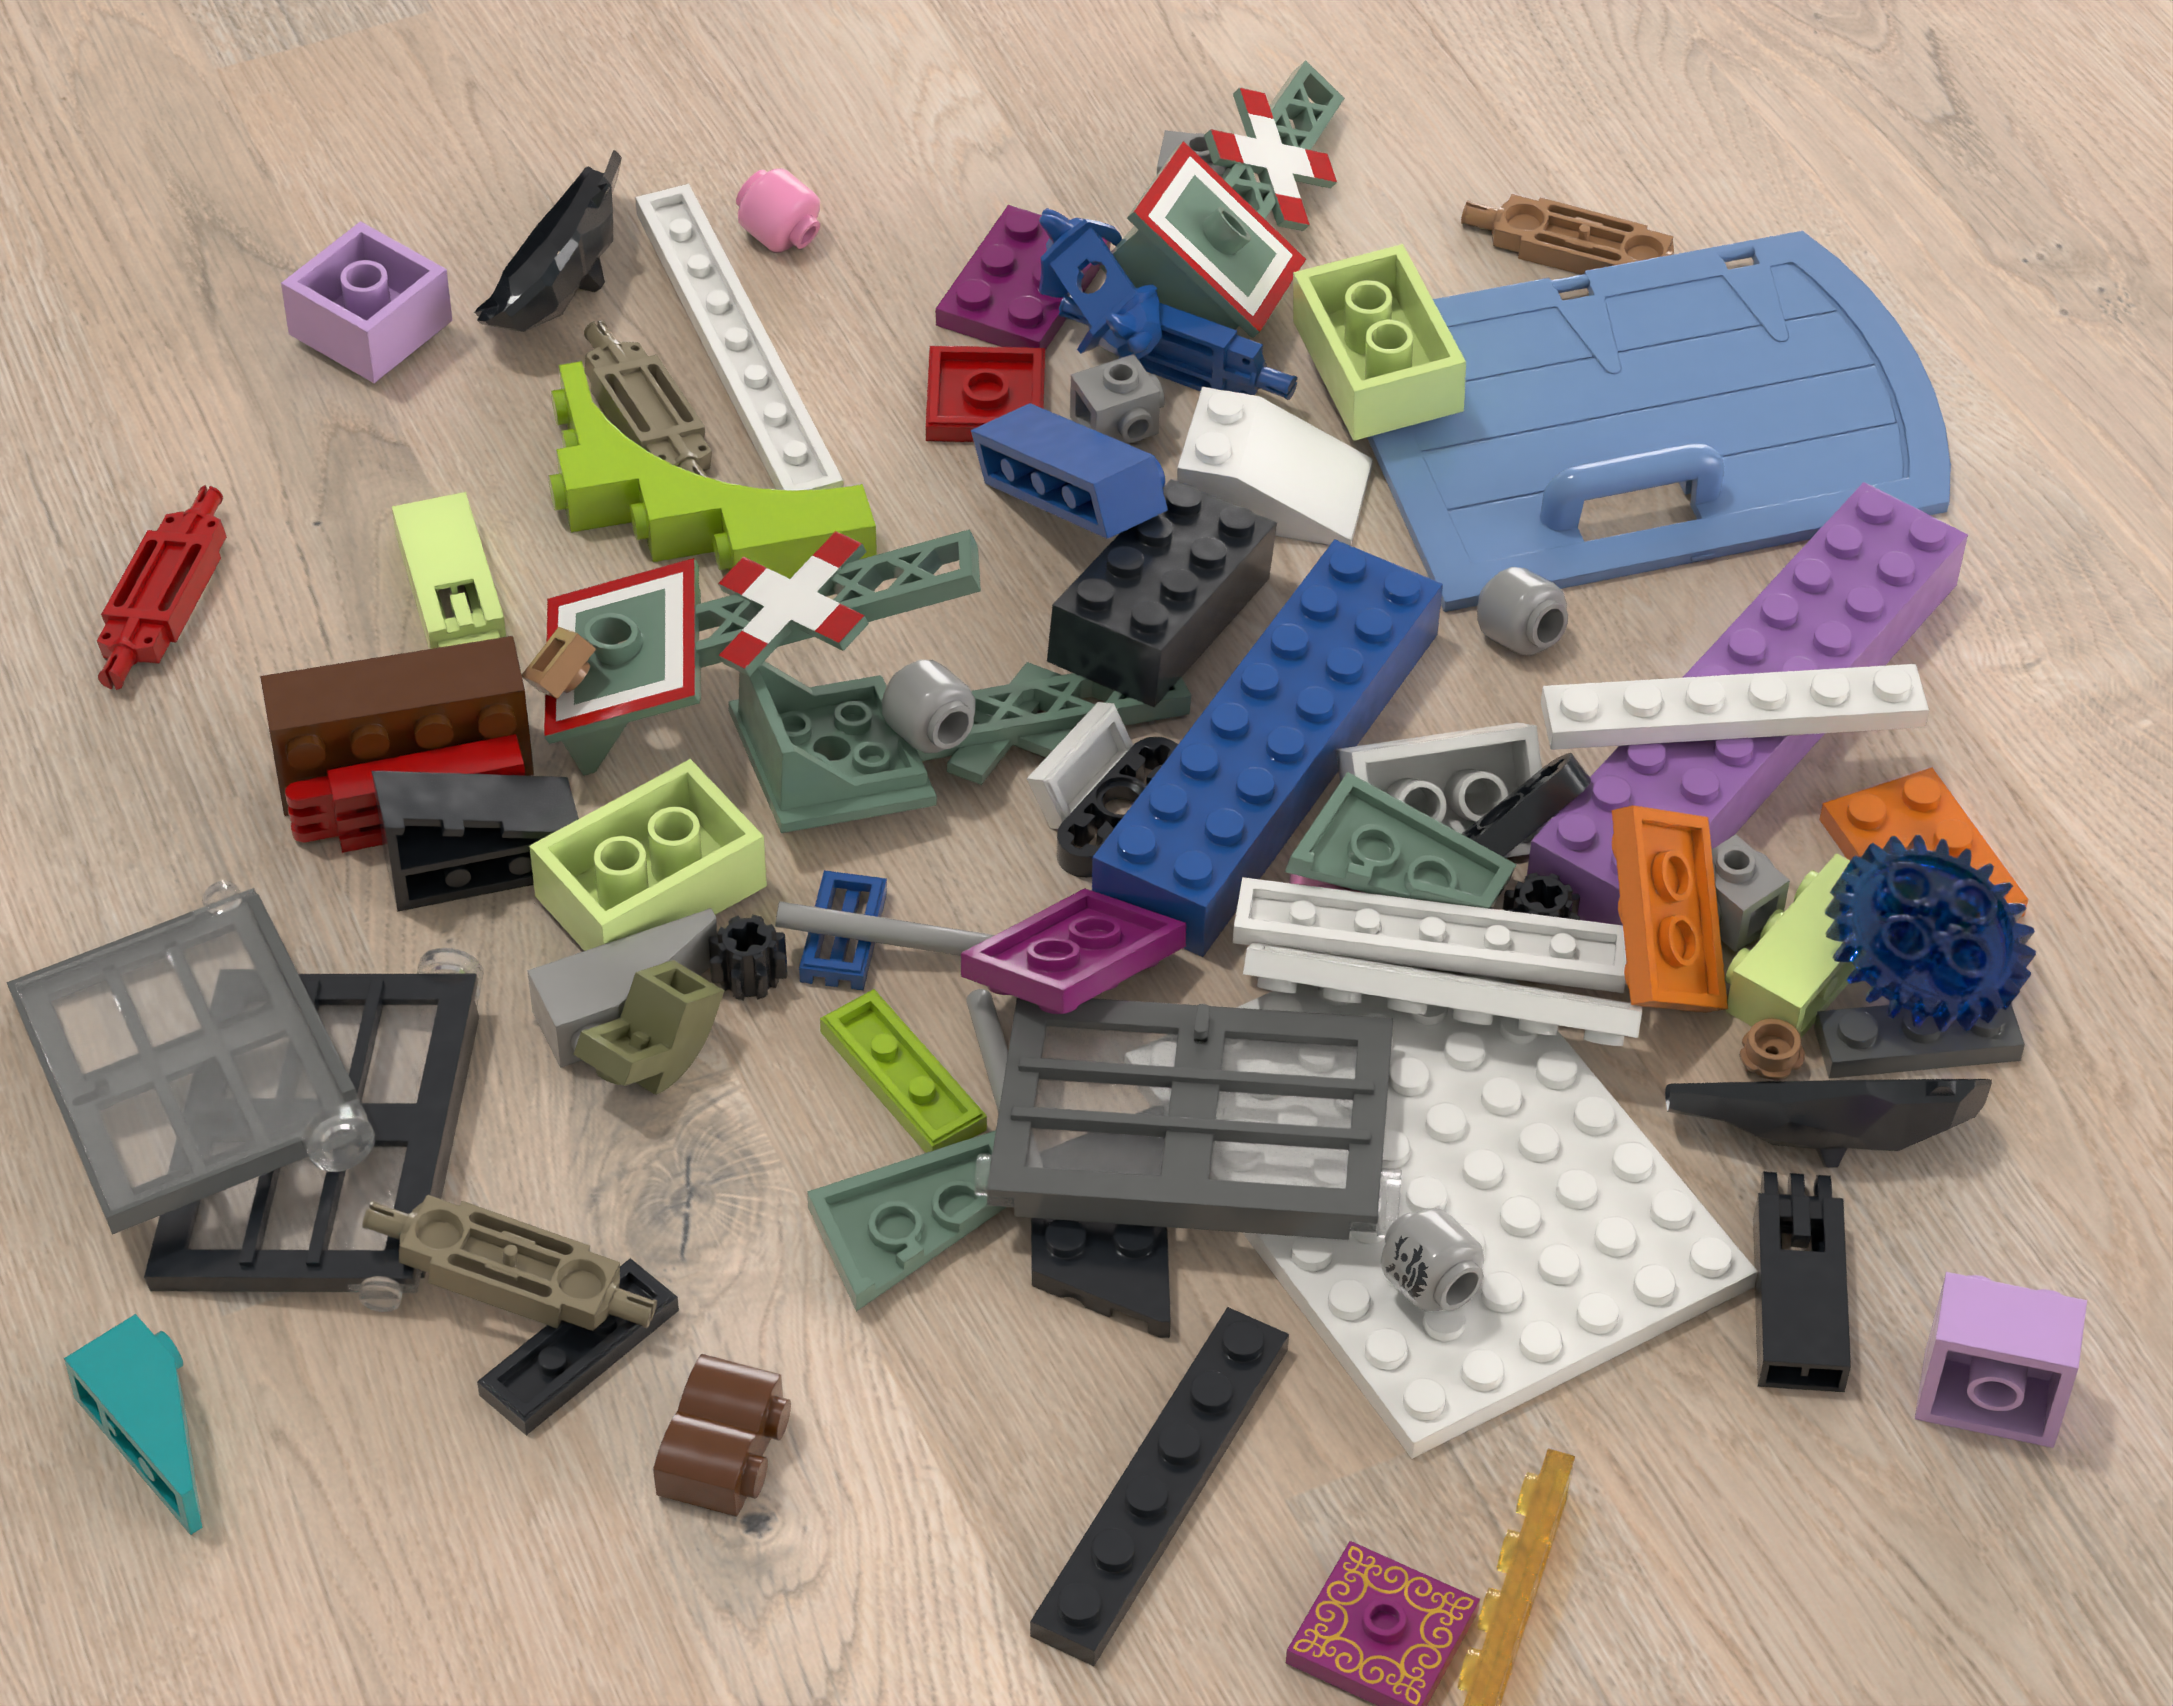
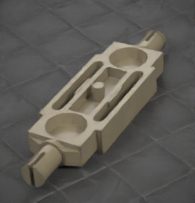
M598 320L597 325L595 321L588 324L584 330V336L594 350L586 354L584 371L591 382L592 394L611 423L626 437L653 455L672 465L707 477L703 470L710 469L712 450L704 440L705 425L657 355L648 356L639 342H620L615 340L604 321Z
M427 1195L424 1201L414 1208L410 1214H406L372 1200L363 1218V1229H370L400 1240L399 1263L428 1272V1283L554 1328H558L561 1320L593 1331L610 1314L648 1328L657 1307V1300H651L620 1289V1262L590 1252V1245L465 1201H461L460 1205H456Z

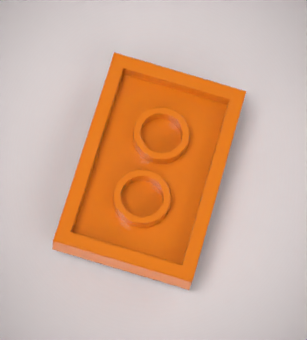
M1933 767L1822 804L1819 820L1848 860L1903 889L1894 927L1913 954L2025 916L2029 899Z
M1635 805L1612 810L1614 830L1612 851L1617 861L1620 891L1618 913L1623 924L1627 961L1624 975L1630 992L1631 1005L1703 1013L1728 1009L1708 817Z

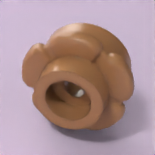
M1772 1018L1761 1020L1755 1023L1742 1039L1744 1048L1740 1050V1058L1743 1065L1749 1071L1755 1072L1763 1078L1770 1080L1785 1079L1790 1076L1791 1070L1800 1069L1804 1063L1805 1050L1801 1046L1800 1034L1793 1025L1786 1021Z

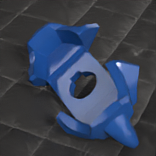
M1049 208L1044 209L1039 222L1049 236V239L1046 243L1047 251L1041 256L1039 293L1055 298H1063L1067 293L1071 295L1092 327L1078 346L1077 350L1079 353L1082 354L1100 346L1119 358L1135 354L1139 360L1149 354L1162 338L1158 288L1153 284L1136 288L1103 241L1105 239L1117 246L1122 240L1121 234L1114 226L1100 221L1077 217L1070 220L1057 211ZM1090 263L1094 266L1104 265L1107 271L1104 284L1094 293H1084L1081 287L1084 276L1082 270Z

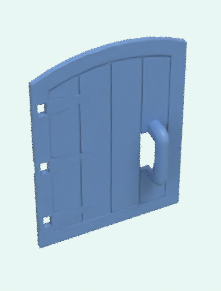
M1804 231L1587 270L1582 275L1550 280V278L1433 299L1466 361L1464 411L1367 437L1428 577L1443 584L1441 606L1444 612L1477 606L1480 592L1486 583L1500 571L1510 567L1528 569L1563 589L1809 540L1863 482L1928 515L1947 512L1950 502L1951 462L1946 427L1935 390L1917 352L1898 322L1871 289L1838 257ZM1752 258L1753 265L1729 270L1725 262ZM1585 288L1589 292V296L1563 301L1559 293ZM1674 483L1680 484L1685 495L1691 494L1690 506L1697 520L1585 542L1578 529L1583 504L1587 500Z

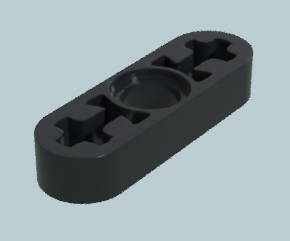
M1148 737L1136 742L1061 823L1057 831V861L1064 871L1077 877H1092L1093 856L1125 815L1112 813L1104 805L1114 799H1127L1135 802L1177 747V743L1164 737ZM1145 768L1152 770L1147 776L1146 785L1144 784ZM1095 827L1098 829L1096 846L1089 844L1095 837Z
M1566 753L1544 766L1463 832L1462 835L1504 857L1579 796L1588 787L1591 778L1574 755Z

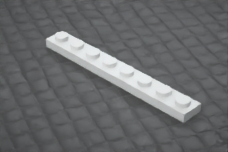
M686 184L635 197L637 216L776 490H822L843 487V479L690 185Z

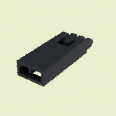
M1763 1171L1761 1193H1758L1753 1217L1754 1267L1758 1271L1755 1282L1758 1387L1845 1392L1851 1368L1844 1200L1843 1198H1832L1830 1175H1816L1813 1186L1814 1196H1806L1804 1174L1789 1173L1787 1194H1778L1779 1182L1777 1172ZM1781 1233L1792 1234L1791 1247L1808 1248L1811 1238V1251L1782 1249Z

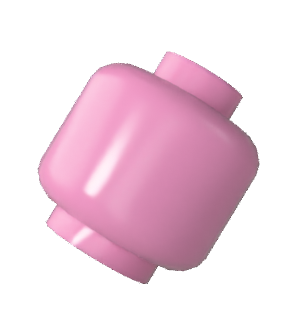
M783 168L772 169L768 172L765 170L757 171L748 178L738 192L736 204L739 206L738 223L774 253H781L794 245L798 249L806 247L815 238L820 229V222L817 220L820 212V199L812 190Z

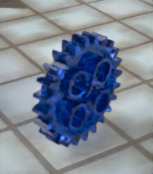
M1915 835L1906 848L1896 836H1892L1883 849L1872 843L1867 847L1861 858L1855 855L1830 891L1834 897L1825 909V915L1834 919V921L1825 933L1826 938L1843 942L1833 955L1834 961L1852 962L1855 968L1846 979L1847 982L1852 984L1866 981L1871 988L1865 1000L1871 1003L1882 996L1890 1001L1888 1016L1891 1018L1896 1017L1903 1008L1910 1010L1915 1028H1920L1928 1016H1933L1940 1032H1946L1955 1019L1965 1031L1970 1030L1979 1018L1987 1023L1991 1022L2001 1008L2006 1010L2021 992L2022 986L2031 976V972L2026 967L2036 956V951L2025 944L2035 931L2031 926L2016 923L2027 909L2025 904L2007 903L2005 897L2013 885L2010 882L1994 885L1988 880L1994 869L1991 863L1982 866L1978 870L1970 866L1971 850L1966 848L1958 858L1949 856V847L1945 839H1941L1933 851L1927 850L1921 835Z

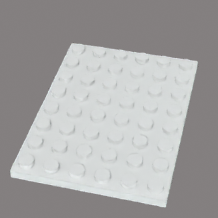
M1391 964L1403 967H1410L1434 972H1441L1459 976H1466L1520 985L1516 981V979ZM1297 983L1296 993L1272 991L1236 1007L1393 1018L1378 1224L1350 1222L1349 1240L1256 1233L1243 1234L1411 1459L1755 1287L1758 1273L1755 1267L1559 1031L1557 1035H1543L1518 1029L1519 1019L1493 1015L1491 1025L1463 1022L1452 1018L1454 1008L1430 1004L1427 1005L1426 1014L1406 1013L1387 1008V997L1362 994L1361 1003L1358 1004L1338 1002L1323 998V987ZM1178 1035L1125 1058V1064L1174 1067ZM1225 1038L1222 1070L1355 1079L1357 1047ZM1198 1041V1042H1196V1043H1198V1044H1204L1205 1042H1203V1041ZM1132 1085L1151 1111L1164 1110V1116H1168L1171 1088ZM1219 1091L1216 1119L1351 1128L1353 1100ZM1213 1141L1209 1179L1346 1189L1349 1150ZM1424 1209H1441L1451 1215L1482 1246L1484 1254L1483 1281L1477 1293L1462 1307L1450 1311L1443 1309L1441 1311L1425 1312L1411 1303L1385 1277L1381 1267V1256L1386 1244L1385 1235L1392 1223L1402 1215L1407 1213L1415 1214Z

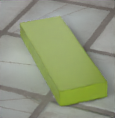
M875 989L820 1018L821 1034L925 1153L974 1138L987 1130V1115Z

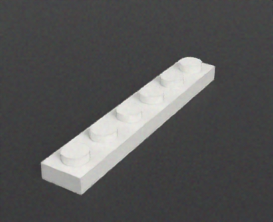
M1916 664L1543 686L1541 707L1550 750L1920 728L1926 726L1929 713Z
M1242 877L1233 931V943L1251 945L1254 942L1360 960L1624 993V969L1627 961L1622 925Z
M1254 942L1247 948L1243 971L1245 975L1257 976V987L1266 990L1296 993L1297 983L1323 987L1322 997L1333 1001L1358 1004L1361 1003L1362 994L1387 997V1008L1392 1010L1426 1014L1428 1004L1454 1008L1452 1018L1455 1020L1483 1025H1491L1493 1015L1519 1019V1030L1543 1035H1557L1559 1025L1585 1029L1584 1040L1611 1046H1623L1624 1036L1638 1038L1643 1006L1631 1005V1003Z

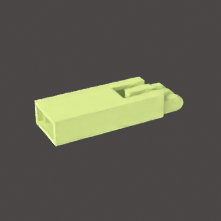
M466 492L392 506L396 538L428 648L433 649L506 637L504 615ZM464 585L472 613L470 612L465 592L458 594L457 586ZM450 588L452 593L450 595L451 609L455 617L446 619L438 590Z

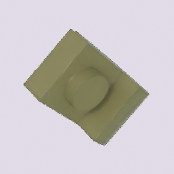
M675 960L635 972L621 1017L581 1031L573 1055L596 1068L597 1075L610 1083L623 1086L637 1083L657 1095L672 1086L687 1071L700 1053L713 1026L724 990Z

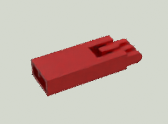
M514 734L327 770L328 776L289 784L285 789V795L289 805V818L292 822V836L296 841L306 843L338 836L342 853L383 845L372 771L525 776V769L517 736Z

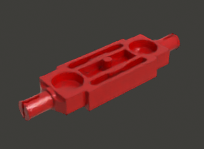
M206 485L200 487L190 509H187L185 512L166 514L157 531L147 530L101 613L105 626L97 639V643L103 658H108L103 669L98 674V680L103 686L109 689H113V686L116 690L121 689L133 665L138 662L159 664L170 642H177L221 560L219 551L227 538L221 519L214 516L218 506L223 501V495L217 488L209 486V489H207Z

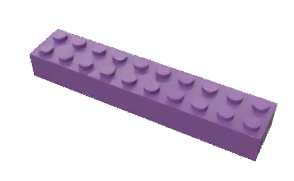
M1863 482L1682 678L1885 666L1957 586L1968 534ZM1825 733L1618 746L1591 775V782L1588 787L1555 814L1531 840L1527 876L1535 872L1538 873V876H1549L1550 873L1558 875L1560 882L1564 885L1569 884L1573 893L1580 896L1578 909L1580 920L1623 926L1618 913L1620 891L1617 861L1612 851V836L1614 833L1612 810L1635 805L1708 817L1711 848L1714 849L1739 831Z

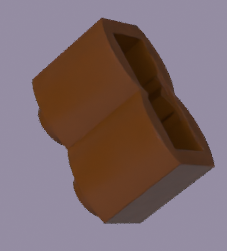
M701 1354L689 1375L678 1411L673 1416L658 1450L653 1467L656 1495L735 1517L740 1513L747 1497L756 1499L762 1490L768 1467V1459L762 1455L771 1439L781 1440L790 1417L791 1400L783 1398L781 1374Z

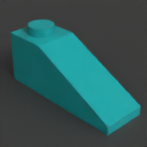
M134 1314L65 1357L67 1373L75 1400L186 1531L192 1535L203 1527L185 1403L177 1371L184 1365L183 1359L177 1347L165 1332L159 1331L154 1335L143 1321Z

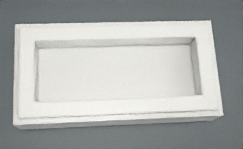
M1097 702L1028 776L1027 781L1050 828L1058 829L1070 813L1133 746L1114 703Z

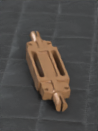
M1511 194L1509 200L1499 209L1467 200L1461 217V224L1491 230L1493 246L1518 252V259L1580 275L1584 274L1587 270L1674 255L1673 236L1648 230V225L1541 197L1538 201Z

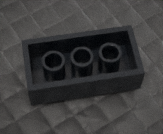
M1172 479L1163 487L1168 510L1119 533L1052 604L1047 662L1154 708L1269 580L1277 522L1253 513L1245 507L1236 506L1199 491L1191 485L1182 484Z

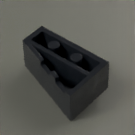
M372 771L384 856L397 911L534 885L529 846L579 819L568 777Z

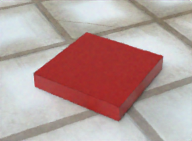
M930 346L925 426L926 441L974 442L971 430L1029 403L1044 409L1045 348Z

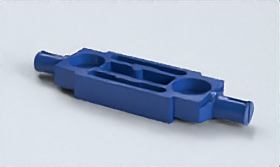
M1069 293L1065 294L1059 306V316L1085 324L1091 329V325ZM1159 302L1162 338L1149 354L1139 359L1146 372L1200 392L1202 387L1255 396L1257 391L1262 389L1281 396L1286 400L1292 398L1297 387L1296 381L1298 377L1267 367L1263 356V344L1238 336L1237 330Z

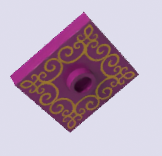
M1349 1541L1286 1652V1664L1377 1706H1427L1478 1614L1480 1599L1355 1542Z

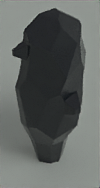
M613 150L604 173L593 170L589 166L585 167L563 196L536 225L503 270L491 297L483 302L474 312L479 316L477 321L480 324L525 332L563 315L578 288L591 292H596L602 288L605 280L600 256L613 242L612 194L622 157L616 150Z
M1992 1079L1671 1083L1665 1088L1667 1112L1725 1121L1776 1146L1816 1149L1825 1168H1838L1848 1148L1900 1151L1975 1118L1986 1103Z

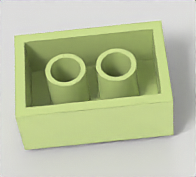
M1403 244L1293 272V322L1353 441L1464 411L1466 361Z
M691 759L529 846L535 897L584 951L710 908L716 915L767 886L764 835Z

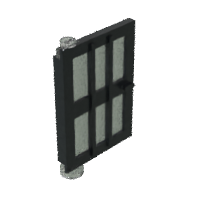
M437 948L426 952L420 958L416 974H299L355 1087L361 1108L370 1124L371 1132L160 1215L144 1275L150 1291L360 1292V1302L367 1308L379 1312L396 1310L400 1306L402 1293L418 1292L420 1278H425L426 1272L399 1263L400 1240L370 1229H363L362 1222L372 1200L378 1204L410 1214L414 1208L424 1201L427 1195L439 1199L442 1198L479 1021L477 1006L484 971L482 965L475 957L458 949ZM221 975L211 1014L217 1027L272 1006L258 975ZM290 1041L234 1062L269 1139L326 1116ZM220 1068L196 1077L184 1120L204 1164L255 1145ZM179 1142L169 1178L191 1170Z

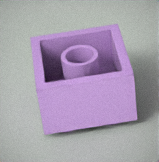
M361 221L281 282L289 335L372 383H376L453 321L447 269Z
M1946 1272L1925 1349L1915 1419L2054 1448L2079 1369L2087 1300L2064 1296L2052 1290H2034L1995 1282L1978 1275L1965 1276Z

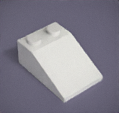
M1202 387L1177 467V482L1191 485L1199 491L1236 506L1245 507L1253 513L1277 522L1275 536L1330 545L1335 539L1351 546L1371 474L1373 458L1260 396Z

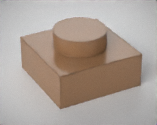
M558 627L522 673V678L539 692L558 699L563 691L565 693L571 692L585 678L590 668L587 660L596 648L578 633Z

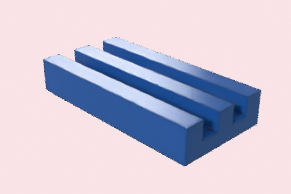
M824 870L815 907L832 909L836 889L840 888L847 889L842 911L857 913L861 892H870L864 915L882 917L887 896V878ZM808 932L799 966L800 982L813 984L814 976L825 977V986L838 987L840 980L851 981V989L864 991L875 942L858 940L853 963L844 962L850 939L835 936L830 959H821L819 956L825 935Z

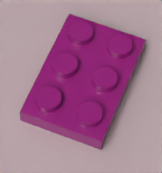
M1007 205L935 308L936 326L1001 347L1047 349L1067 318L1059 316V306L1063 298H1055L1039 293L1041 256L1047 251L1046 243L1049 239V236L1039 222V218L1042 215ZM1103 239V241L1110 250L1111 243ZM1090 263L1082 270L1084 274L1081 284L1083 292L1086 291L1100 270V265L1094 266Z
M1084 888L961 953V977L985 985L995 994L1012 995L1037 1004L1041 1010L1047 1013H1069L1077 1009L1080 1004L1104 991L1116 988L1120 982L1146 968L1156 966L1162 959L1186 947V923Z

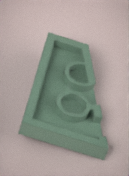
M1347 772L1291 855L1285 872L1370 894L1492 909L1510 881L1517 864Z
M996 1130L807 1191L808 1209L856 1312L1014 1202V1198L987 1196V1183Z

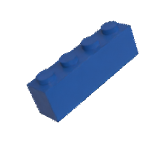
M1029 403L971 430L985 484L1106 539L1168 510L1163 492L1166 482L1164 471L1154 455Z

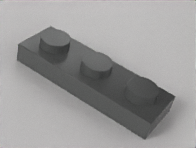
M2009 994L1817 1011L1814 1025L1829 1079L2021 1061L2025 1046Z

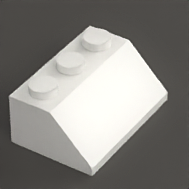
M1511 723L1336 749L1340 782L1346 773L1349 772L1460 834L1465 832L1542 769L1537 725ZM1549 820L1506 854L1504 858L1530 854L1531 840Z

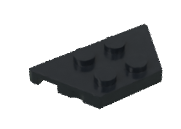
M1153 1110L1146 1113V1115L1164 1116V1110ZM1097 1133L1042 1155L1039 1158L1042 1168L1161 1176L1165 1139L1164 1137ZM1031 1218V1281L1033 1287L1060 1298H1074L1080 1301L1085 1308L1110 1317L1114 1310L1120 1311L1147 1322L1149 1334L1159 1338H1170L1171 1318L1167 1227Z

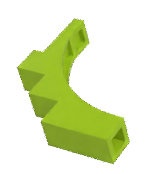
M582 361L559 365L561 389L552 390L551 399L557 426L567 424L568 430L561 431L563 448L556 449L559 474L548 475L554 510L565 509L571 533L632 523L636 540L647 539L653 562L715 552L719 570L729 569L730 571L742 557H745L789 579L794 576L835 531L863 544L866 553L860 559L877 555L876 524L863 484L822 490L762 489L726 483L682 469L646 451L626 437L604 416L592 401Z

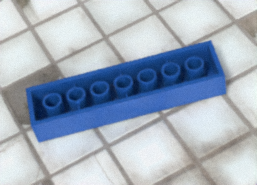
M1334 539L1095 853L1092 860V891L1185 922L1186 947L1184 949L1204 957L1237 911L1242 877L1260 879L1339 771L1336 749L1355 747L1359 744L1438 635L1443 584Z

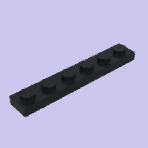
M1226 1308L1031 1619L1030 1637L1095 1666L1288 1351V1333L1234 1309Z

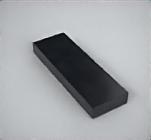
M630 1258L620 1266L619 1288L651 1300H657V1307L648 1328L611 1314L593 1331L561 1320L558 1328L546 1325L477 1381L479 1396L527 1436L679 1311L678 1297Z

